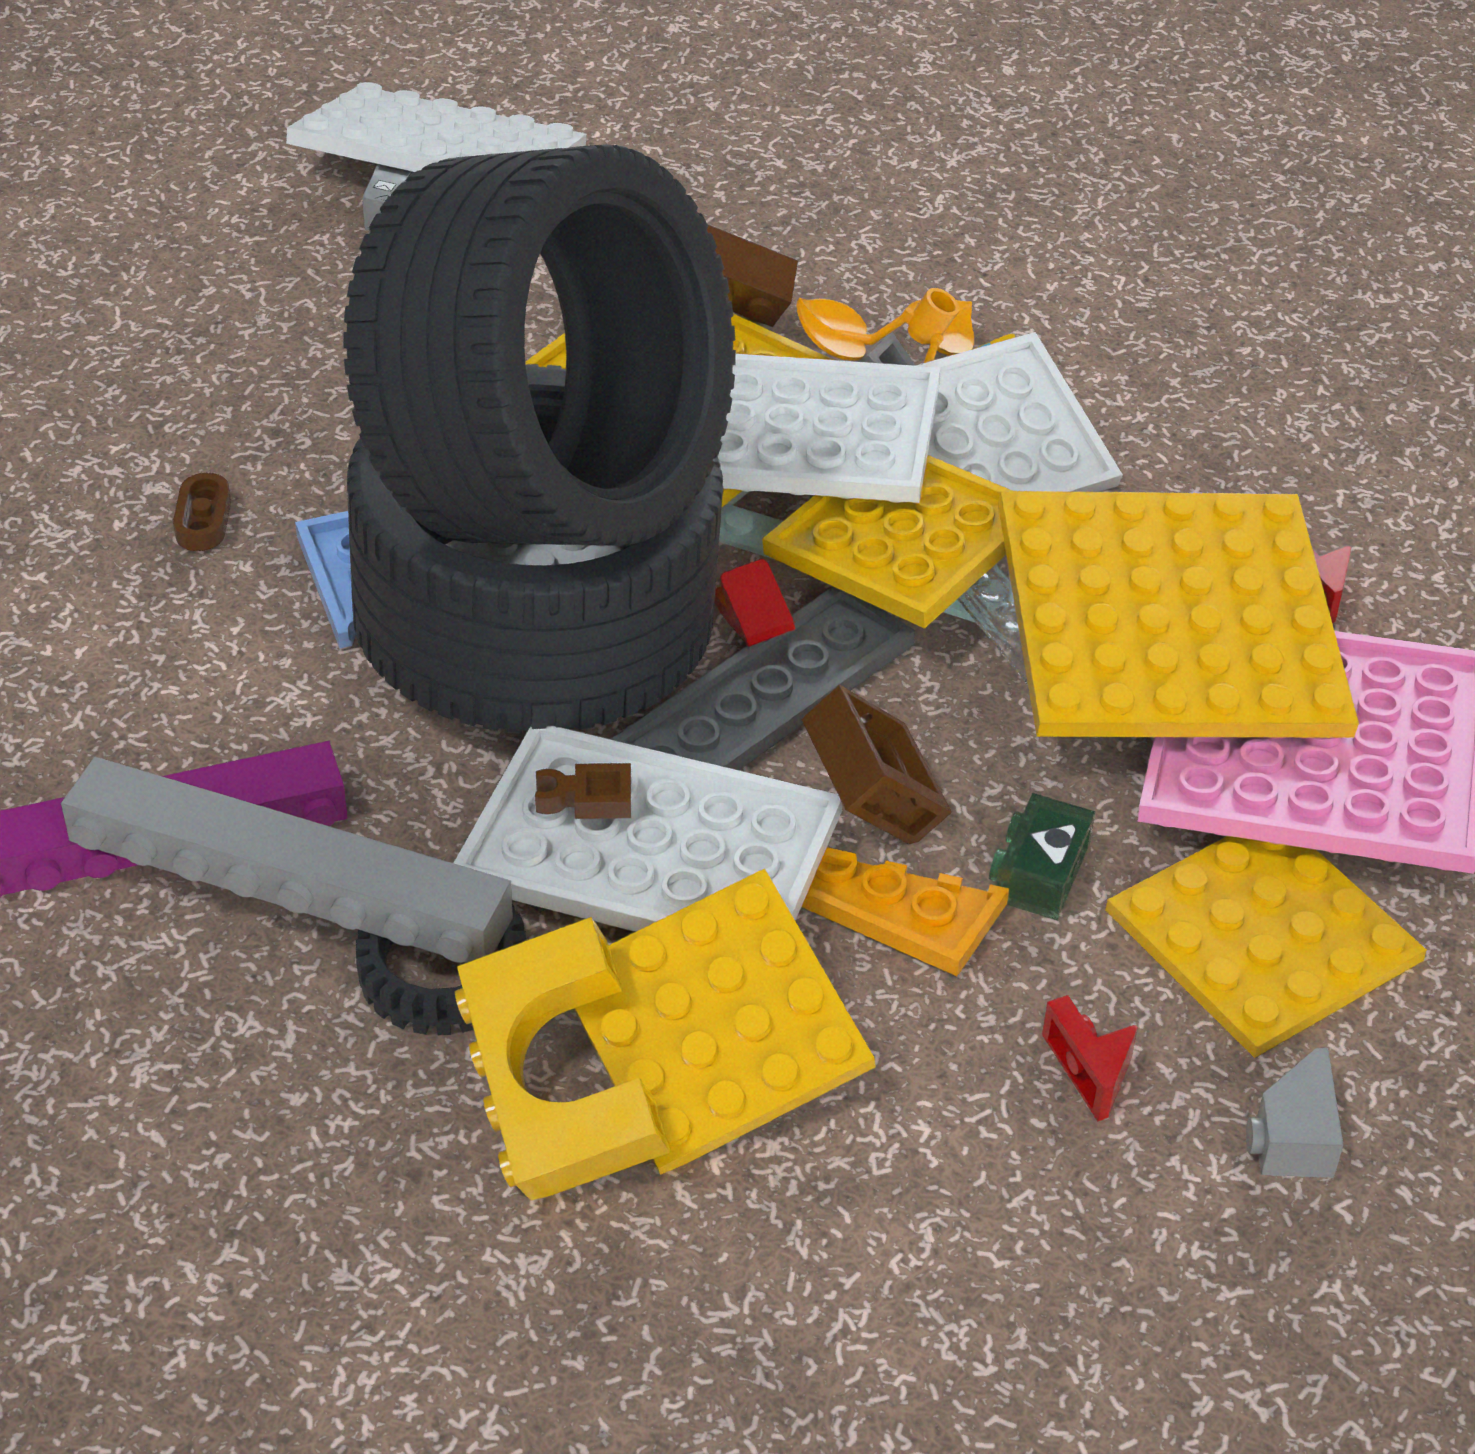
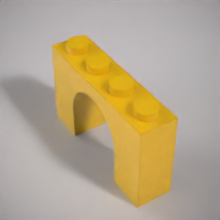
M592 917L457 966L462 988L455 991V998L463 1020L466 1024L472 1023L477 1041L469 1043V1051L481 1078L487 1077L491 1095L484 1097L483 1102L493 1130L495 1132L501 1130L506 1150L498 1152V1159L503 1176L509 1187L517 1186L531 1201L558 1194L670 1153L655 1099L640 1077L570 1102H549L536 1098L528 1093L525 1086L523 1073L525 1055L532 1039L541 1027L561 1013L622 991L607 940Z

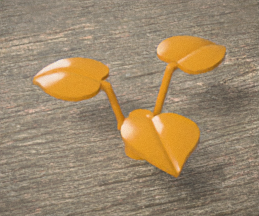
M930 288L921 300L909 304L899 317L873 334H866L867 326L862 317L854 309L841 302L820 298L806 300L799 297L796 304L799 320L810 339L827 354L842 360L857 361L862 359L866 353L865 345L875 344L904 323L909 325L907 328L908 333L915 341L925 345L930 344L924 363L933 361L937 351L951 356L972 350L974 346V332L971 321L972 302L955 300L951 294L939 288Z

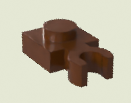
M631 763L575 764V775H565L555 769L536 771L537 791L535 792V806L537 813L555 814L566 807H575V819L631 818Z

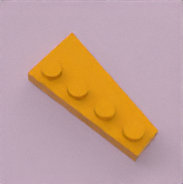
M827 847L801 907L957 977L1007 905L1009 888L990 884L988 891L962 886L963 878L940 873L938 880L907 873V865L885 861V864L870 865L857 862L855 853Z

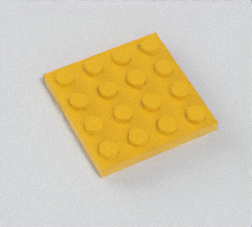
M927 455L919 503H895L887 500L843 499L833 496L814 495L762 538L763 553L925 629L1006 555L998 502L1001 491L1013 490Z
M1226 836L1107 899L1105 909L1254 1058L1424 961L1427 951L1426 948L1316 849L1273 844L1233 836Z
M765 868L608 945L622 991L574 1008L613 1086L640 1077L653 1095L670 1149V1153L652 1159L660 1175L683 1166L876 1067L872 1052Z

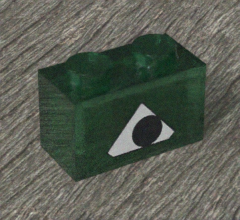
M1032 793L1024 812H1014L1006 835V842L1009 843L1007 850L997 849L989 872V880L997 882L996 886L1009 888L1007 905L1058 921L1090 846L1096 811Z

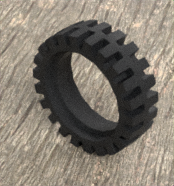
M513 904V918L497 946L499 951L527 941L524 922L520 913H515V906ZM358 929L356 966L360 988H362L363 996L369 1005L373 1003L374 1010L380 1017L385 1019L390 1015L392 1025L404 1029L411 1022L413 1032L427 1035L429 1026H436L438 1036L451 1035V1025L459 1024L462 1033L474 1030L472 1023L466 1024L463 1020L456 1002L455 991L461 989L462 985L450 988L429 989L404 982L391 973L386 966V956L394 942L388 938Z

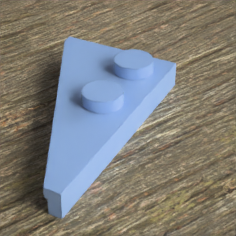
M348 511L295 522L299 544L340 649L353 645L356 632L354 630Z

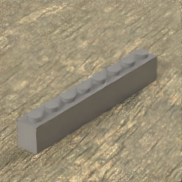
M94 757L61 803L69 841L77 843L85 849L104 851L127 858L137 865L153 866L179 874L190 881H202L231 890L242 897L261 899L283 906L294 913L310 914L336 922L346 929H359L388 938L402 946L411 945L443 955L454 962L468 963L494 953L513 918L511 880L102 758Z

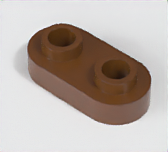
M199 473L188 477L181 484L173 526L176 541L182 548L190 551H205L216 547L223 541L231 506L229 483L223 476L215 473Z

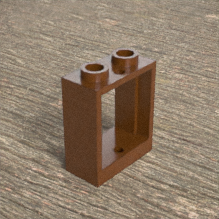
M840 684L801 719L846 811L907 844L919 842L952 813L906 723Z

